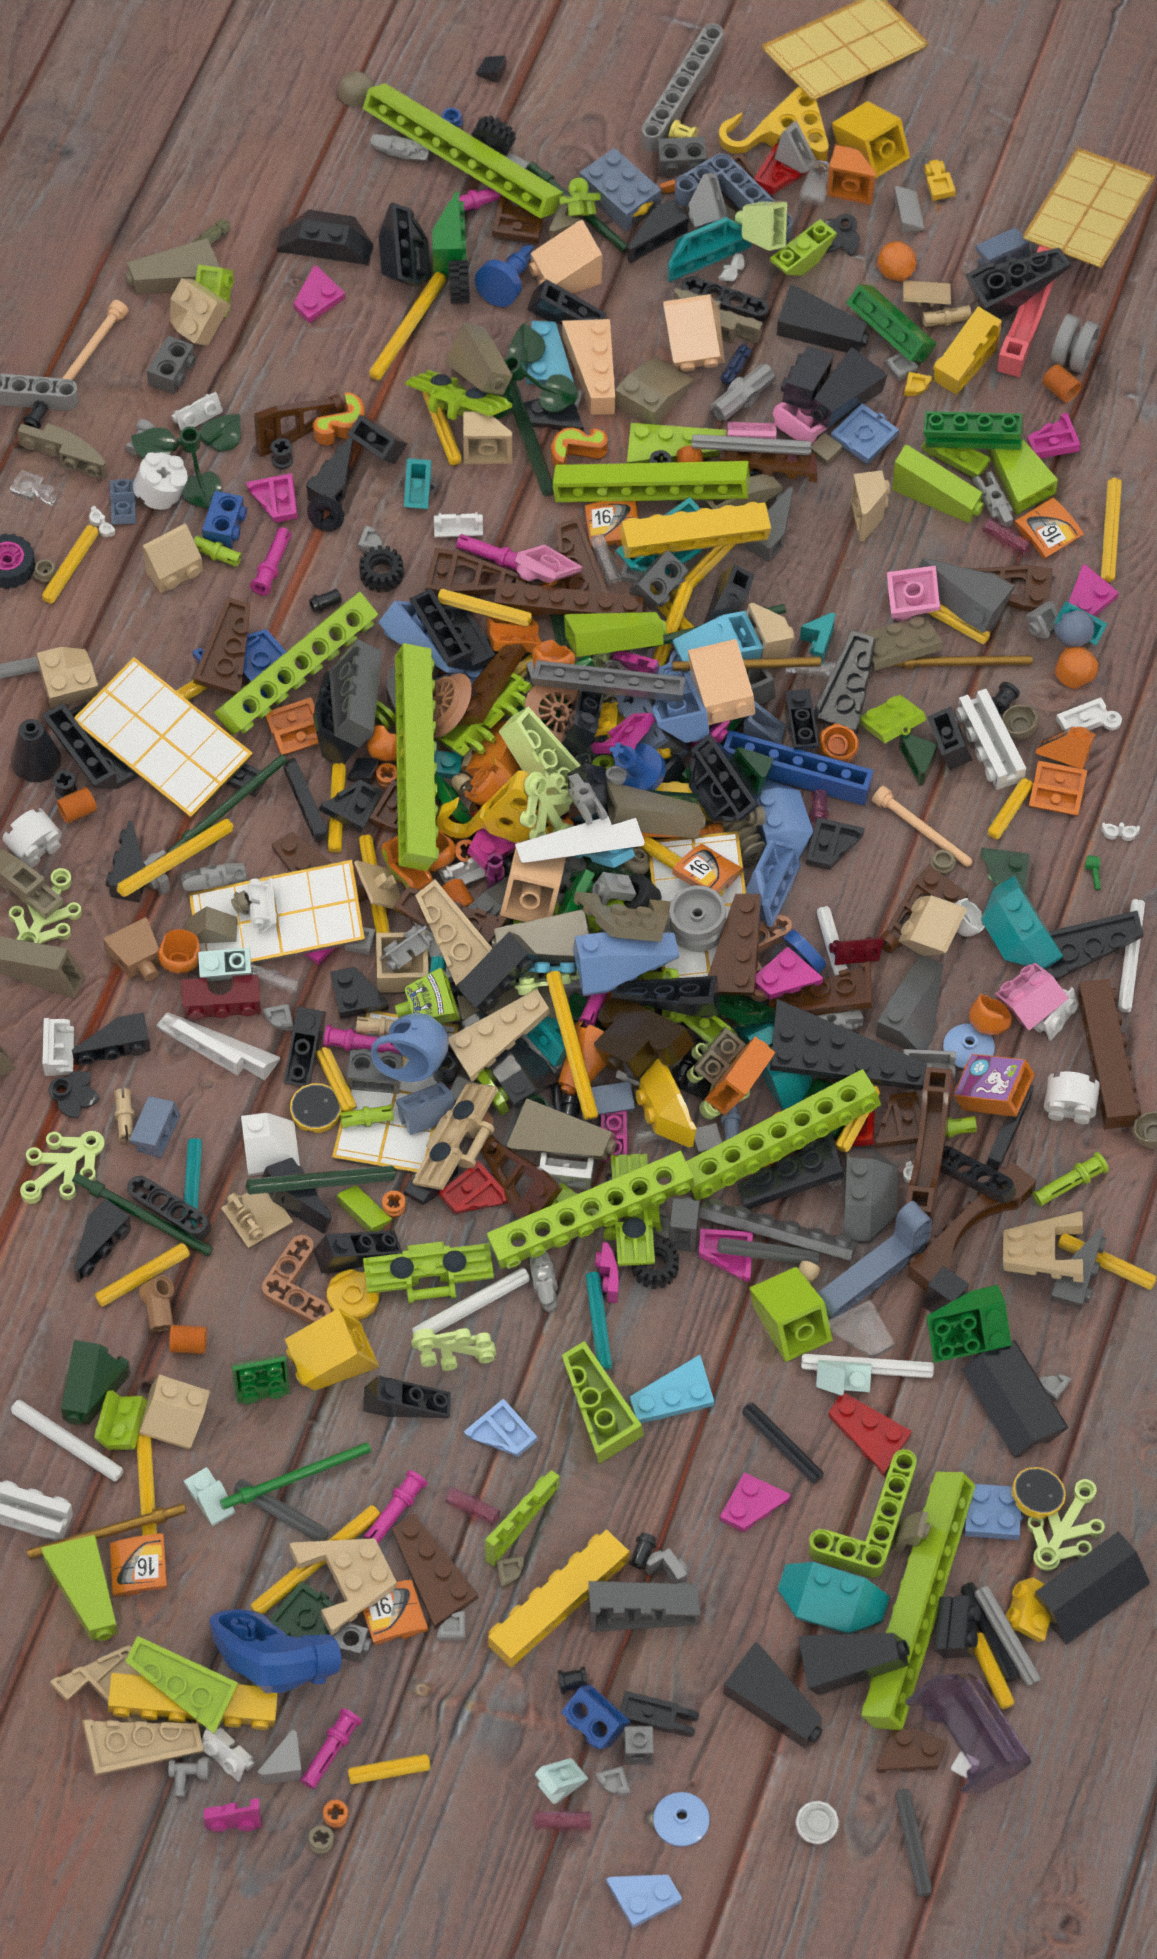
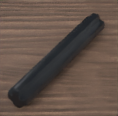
M753 1402L748 1403L743 1408V1415L813 1484L822 1479L823 1471Z
M969 1582L961 1587V1593L963 1596L972 1598L980 1607L981 1618L976 1624L980 1632L983 1633L1005 1682L1016 1679L1018 1675L1017 1669L975 1597L974 1593L977 1591L975 1583Z

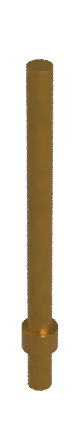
M1032 655L918 657L889 667L914 669L915 667L1032 665L1033 658Z
M821 657L743 659L745 669L821 667ZM689 661L672 662V671H690Z
M182 1503L163 1509V1506L155 1508L148 1514L27 1549L29 1559L43 1556L42 1547L95 1535L96 1540L149 1524L155 1523L159 1525L166 1523L167 1519L186 1514V1506Z

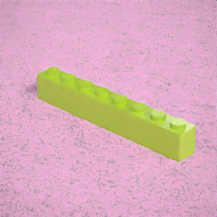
M748 461L556 465L553 478L555 502L687 500L689 497L692 500L748 499L750 487Z

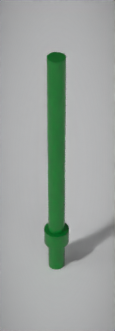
M366 1442L254 1487L246 1486L238 1490V1493L219 1500L220 1506L225 1510L240 1503L245 1505L253 1502L258 1496L370 1453V1445Z

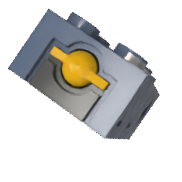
M615 148L579 172V178L585 179L588 183V193H600L601 200L595 201V204L624 231H628L632 228V225L635 226L645 219L653 209L661 204V189Z
M615 695L618 700L617 708L625 718L633 713H652L653 715L652 709L655 699ZM656 721L649 728V732L638 742L655 748L664 758L665 764L676 754L682 758L690 752L685 742L659 728Z

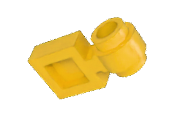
M936 159L928 161V164H924V173L927 178L926 183L932 201L954 197L956 190L950 173H945L944 162Z

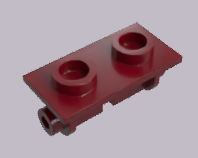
M867 937L860 940H834L829 944L830 953L835 955L834 965L879 961L884 938Z

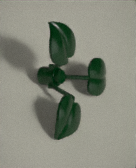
M522 323L511 340L508 348V357L504 359L512 374L511 380L521 381L525 377L543 390L539 395V402L542 408L548 412H560L576 402L578 399V389L574 382L565 375H551L547 379L546 386H544L527 372L528 362L535 363L540 360L545 353L546 344L538 332L526 323ZM510 381L503 395H495L506 398L508 402L512 403L513 408L514 399L509 395L511 392ZM512 408L493 415V417L497 420L505 417L512 410Z
M230 414L214 418L206 422L200 432L194 427H185L180 433V438L176 439V443L173 434L165 428L148 429L139 434L131 435V440L135 451L142 459L151 452L171 455L170 451H176L180 445L185 452L192 454L196 476L187 477L182 496L188 503L207 509L210 507L214 492H221L222 486L219 477L214 472L200 474L196 451L200 448V441L205 446L212 444V447L220 452L234 449L241 438L240 414Z

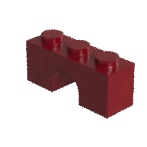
M258 974L233 976L232 989L223 995H216L208 989L207 978L181 979L184 1019L200 1020L204 1017L226 1018L233 1015L249 1017L254 1014H261Z

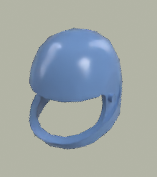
M417 1012L404 1015L391 1023L388 1030L389 1034L377 1038L372 1044V1060L380 1072L398 1081L417 1082L427 1079L439 1069L448 1052L449 1038L446 1030L438 1021L430 1015ZM385 1043H393L395 1048L404 1057L409 1059L408 1064L401 1069L389 1067L378 1057V1046Z

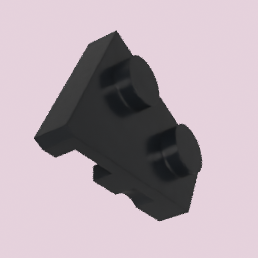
M360 779L352 784L349 789H344L337 793L331 800L322 802L318 810L361 833L382 791Z
M817 817L806 858V865L831 870L863 837L865 828Z
M356 967L330 971L340 1018L389 1009L388 1000Z

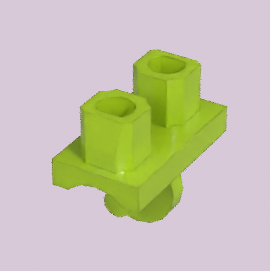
M583 178L571 180L569 183V193L571 196L559 197L560 204H567L569 216L596 214L595 201L601 200L600 193H588L589 186Z

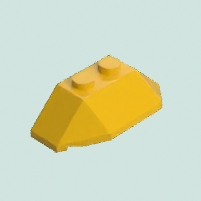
M657 1057L640 1078L639 1090H636L637 1103L642 1105L645 1111L646 1122L651 1124L655 1134L688 1148L693 1147L696 1134L695 1124L689 1116L687 1106L668 1066L663 1065Z

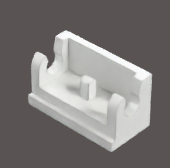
M44 1018L42 1063L44 1075H69L73 1072L74 1063L72 1049L74 1048V1026H70V1020Z
M541 1153L540 1168L548 1172L559 1185L563 1183L569 1188L591 1189L594 1158H588V1162L547 1158V1153Z

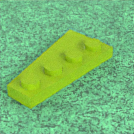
M631 423L627 463H650L651 454L657 450L667 451L671 455V462H675L677 460L676 453L681 447L692 446V436L694 434L726 436L727 430ZM701 449L703 458L719 456V450Z
M551 1470L546 1476L542 1475L537 1480L534 1489L520 1501L516 1508L485 1539V1561L495 1566L496 1560L502 1558L560 1487V1476Z
M137 1636L126 1659V1662L215 1735L239 1684L238 1682Z

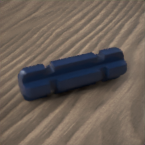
M742 344V346L738 347L735 352L736 355H733L725 368L726 371L722 373L720 380L725 385H730L736 379V374H739L746 363V358H749L751 348L747 345Z

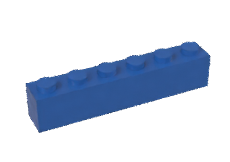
M729 730L724 748L733 758L738 747L774 758L769 780L863 806L866 805L872 787L874 770Z

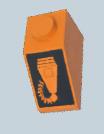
M1071 726L1043 739L1036 749V754L1083 769L1088 761L1096 734L1091 733L1084 727Z

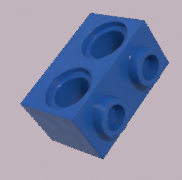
M219 491L214 492L202 528L204 539L214 543L219 541L223 543L224 547L232 549L234 541H238L240 537V522L245 521L247 515V507L244 506L243 496Z
M592 1685L580 1687L561 1711L567 1718V1723L574 1729L580 1730L587 1736V1742L599 1749L611 1747L625 1730V1727L631 1722ZM582 1703L587 1707L586 1716L581 1711ZM602 1722L607 1726L606 1735L601 1730Z

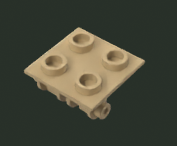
M232 1193L227 1197L228 1204L221 1207L248 1248L293 1223L286 1210L274 1203L268 1193L251 1195L245 1193L242 1196Z

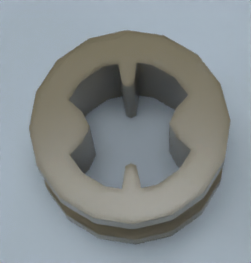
M326 1826L314 1827L309 1833L308 1844L310 1849L316 1854L329 1852L333 1847V1832ZM319 1834L322 1838L327 1836L326 1844L322 1845L321 1842L315 1843L316 1836Z

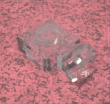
M21 470L10 487L11 494L33 501L37 496L41 501L52 506L56 500V496L52 495L54 487L43 485L42 477Z

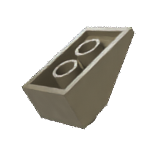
M655 357L628 374L615 389V407L643 424L658 425L695 383V379Z

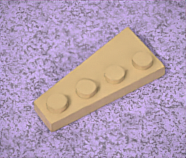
M434 879L415 896L457 986L492 950V947Z
M536 989L450 1036L449 1046L471 1082L478 1077V1073L486 1066L489 1068L496 1062L495 1058L504 1050H509L513 1047L515 1041L521 1035H526L550 1014L549 1007Z
M82 1721L94 1776L194 1755L204 1751L198 1723Z

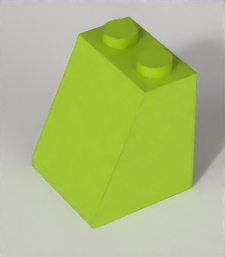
M797 1267L749 1288L753 1307L785 1362L833 1341L825 1302Z

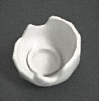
M968 898L955 903L967 909L956 933L962 936H974L985 928L981 921L982 913L974 903L970 902Z
M813 1801L805 1804L799 1810L795 1823L799 1835L805 1841L812 1844H822L836 1834L839 1820L836 1811L828 1803Z

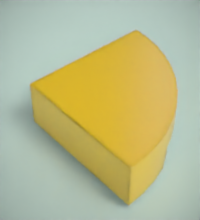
M909 372L904 396H916L925 392L931 385L932 376Z

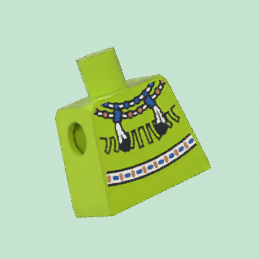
M441 968L406 986L405 993L408 1001L395 1005L399 1018L418 1012L430 1015L440 1024L460 1020L448 976Z

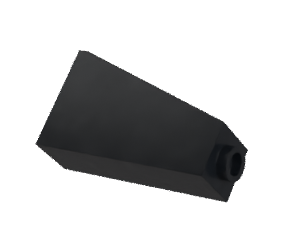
M790 285L778 319L777 336L845 353L851 348L860 353L862 347L866 348L869 340V334L866 333L867 323L795 285Z
M854 348L849 349L815 396L810 416L824 427L829 428L856 410L861 404H865L883 392L888 375Z
M895 1633L804 1635L798 1637L808 1689L818 1695L909 1666L907 1657L910 1655L909 1646L906 1640L900 1638Z
M755 1642L725 1682L723 1694L806 1749L810 1742L815 1743L822 1734V1717L762 1646Z

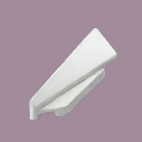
M607 816L608 818L604 820H593V823L590 825L583 823L517 843L515 847L520 861L526 863L643 846L645 842L636 818L612 825L609 816Z
M166 1013L156 1025L157 1029L237 1076L244 1068L259 1078L266 1080L280 1061V1057L171 1013Z

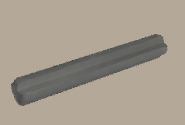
M720 1238L717 1243V1252L722 1254L800 1264L801 1261H809L817 1265L820 1256L818 1251L737 1239Z
M240 1479L234 1487V1492L238 1493L239 1489L246 1486L251 1488L254 1485L244 1479ZM268 1493L256 1497L255 1501L251 1502L315 1541H325L329 1535L327 1528Z
M907 1788L896 1791L895 1797L916 1892L919 1897L929 1896L932 1894V1886L911 1792Z

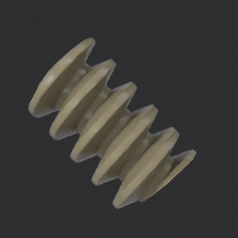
M744 819L740 822L718 823L722 825L724 832L738 831L742 865L748 867L757 864L766 847L765 842H760L762 839L761 835L756 834L757 828L753 829Z

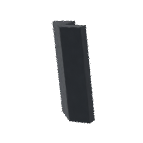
M432 588L409 598L448 667L477 671L486 667L496 656L470 611L441 604Z
M87 702L80 704L70 711L62 703L42 714L44 721L94 788L119 789L139 777L137 772L86 732L75 720L74 717L87 705Z
M1012 1340V1346L981 1353L961 1370L1014 1457L1019 1458L1038 1442L1050 1443L1069 1427L1016 1340Z
M1118 1531L1038 1589L1034 1597L1052 1616L1049 1624L1050 1627L1068 1645L1147 1587L1150 1581L1136 1550Z

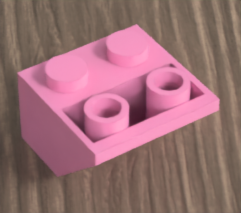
M1037 963L1025 966L1017 977L1005 982L1000 987V990L995 993L1018 1022L1028 1030H1031L1069 999L1055 978Z

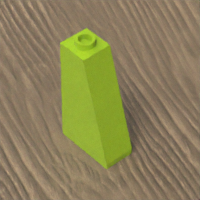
M1024 440L1022 450L987 449L1016 515L1056 494L1058 479Z
M905 444L894 464L893 491L969 524L974 516L978 517L984 506V503L981 502L982 492Z
M657 612L564 615L565 638L576 657L663 645V635L667 634L666 623L660 619Z
M95 1535L42 1547V1554L47 1568L91 1641L96 1639L98 1641L108 1640L113 1635L118 1634Z

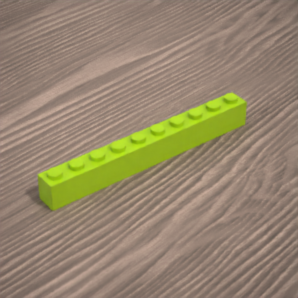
M386 83L368 88L362 108L368 113L537 217L543 218L557 212L560 204L559 197L563 195L561 190Z
M403 643L395 655L399 866L428 871L439 856V848L436 847L438 826L435 825L438 806L435 805L437 784L434 783V776L437 771V763L434 762L436 742L433 740V734L436 729V722L433 721L435 700L432 698L435 687V680L432 679L434 659H432L431 648Z
M936 1472L930 1485L929 1496L923 1508V1511L928 1512L926 1522L930 1523L929 1532L926 1539L921 1538L917 1547L913 1546L908 1557L907 1568L900 1583V1591L893 1606V1614L889 1627L885 1632L895 1633L900 1638L906 1640L910 1650V1655L907 1656L909 1666L871 1679L870 1689L866 1702L863 1704L861 1716L873 1728L903 1730L937 1617L939 1598L943 1597L976 1487L964 1472Z

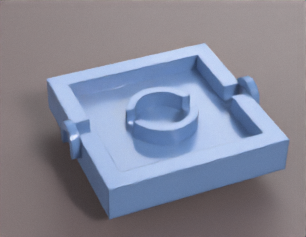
M861 404L831 433V437L843 445L850 453L866 464H869L899 435V429L889 423L882 413L879 412L877 414L864 404Z
M975 1484L976 1487L965 1520V1536L1019 1540L1020 1521L1023 1519V1512L1015 1505L1016 1501L1014 1496L1012 1498L1011 1495L1012 1487Z

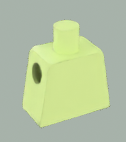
M756 202L744 205L743 211L740 210L736 213L735 222L742 225L743 239L770 251L786 247L787 202Z

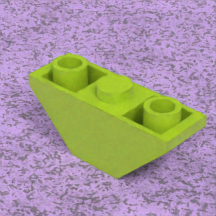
M819 219L788 243L786 247H783L770 257V261L786 275L803 276L820 262L837 236V232Z

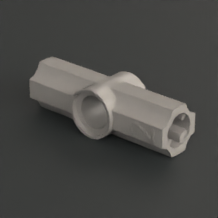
M760 364L744 378L737 377L732 381L727 392L711 404L714 416L720 421H726L742 407L749 408L757 400L759 393L775 381L776 375L773 373L772 368L767 364Z

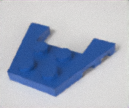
M267 629L247 635L243 677L248 683L286 652ZM201 648L192 651L193 657L198 663H200L205 651ZM278 675V680L283 684V677ZM260 689L261 695L267 699V693ZM243 704L244 710L250 713L249 707Z

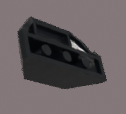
M391 202L378 236L381 274L395 281L417 287L431 278L428 239L420 224L414 218L415 215L412 209Z
M307 210L282 229L277 245V252L368 266L373 251L372 241L355 216L316 210Z
M709 733L691 749L692 760L689 788L713 823L740 822L759 806V794L736 760L713 735Z

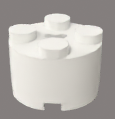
M148 453L141 462L133 483V490L137 498L140 496L145 501V505L160 510L168 509L172 504L177 503L187 481V471L183 465V460L178 456L164 453Z
M38 808L39 812L37 813L33 809L17 818L10 825L13 830L10 834L5 832L2 838L12 853L31 868L40 862L41 856L47 852L53 854L61 846L59 843L61 831L41 808Z
M1060 1072L1059 1077H1054V1073L1050 1074L1044 1102V1109L1048 1112V1118L1061 1121L1066 1117L1074 1119V1122L1078 1124H1088L1090 1118L1096 1115L1100 1083L1095 1079L1094 1084L1089 1081L1090 1076L1077 1072Z

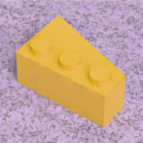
M977 307L942 358L940 357L933 366V381L957 395L998 349L1002 320Z

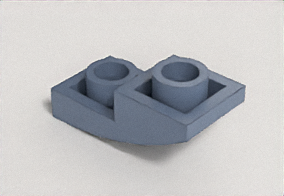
M134 479L110 481L112 525L136 524Z

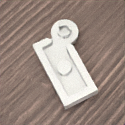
M1098 698L1057 714L1056 721L1062 731L1071 726L1092 730L1102 725L1108 730H1116L1121 726L1122 718L1115 711H1107L1102 698Z

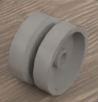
M1067 314L1056 336L1050 363L1054 365L1060 364L1063 367L1070 359L1071 371L1083 374L1095 351L1100 324L1087 321L1081 328L1080 317Z
M694 885L682 889L674 896L670 903L669 918L671 933L675 934L678 945L689 951L696 952L710 950L718 945L726 922V907L723 898L715 890L707 886Z

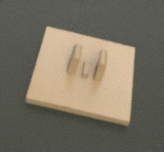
M903 281V301L918 302V306H921L922 303H930V307H933L934 303L951 304L950 283Z
M356 860L354 864L371 904L394 909V905L401 895L395 878L388 868Z

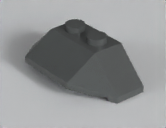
M851 1147L846 1153L843 1235L857 1243H870L877 1234L897 1217L898 1167L872 1147Z

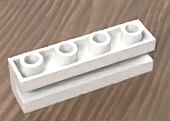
M987 689L977 691V697L972 700L969 695L959 697L958 708L955 709L957 719L960 723L963 722L966 728V737L969 742H973L976 757L979 762H983L988 781L993 782L996 790L1019 783L1022 778H1025L1026 767Z
M10 1481L0 1482V1524L53 1541L64 1538L73 1516L72 1506L66 1499L57 1496L54 1498L47 1497L36 1489L25 1490L18 1488L15 1483Z

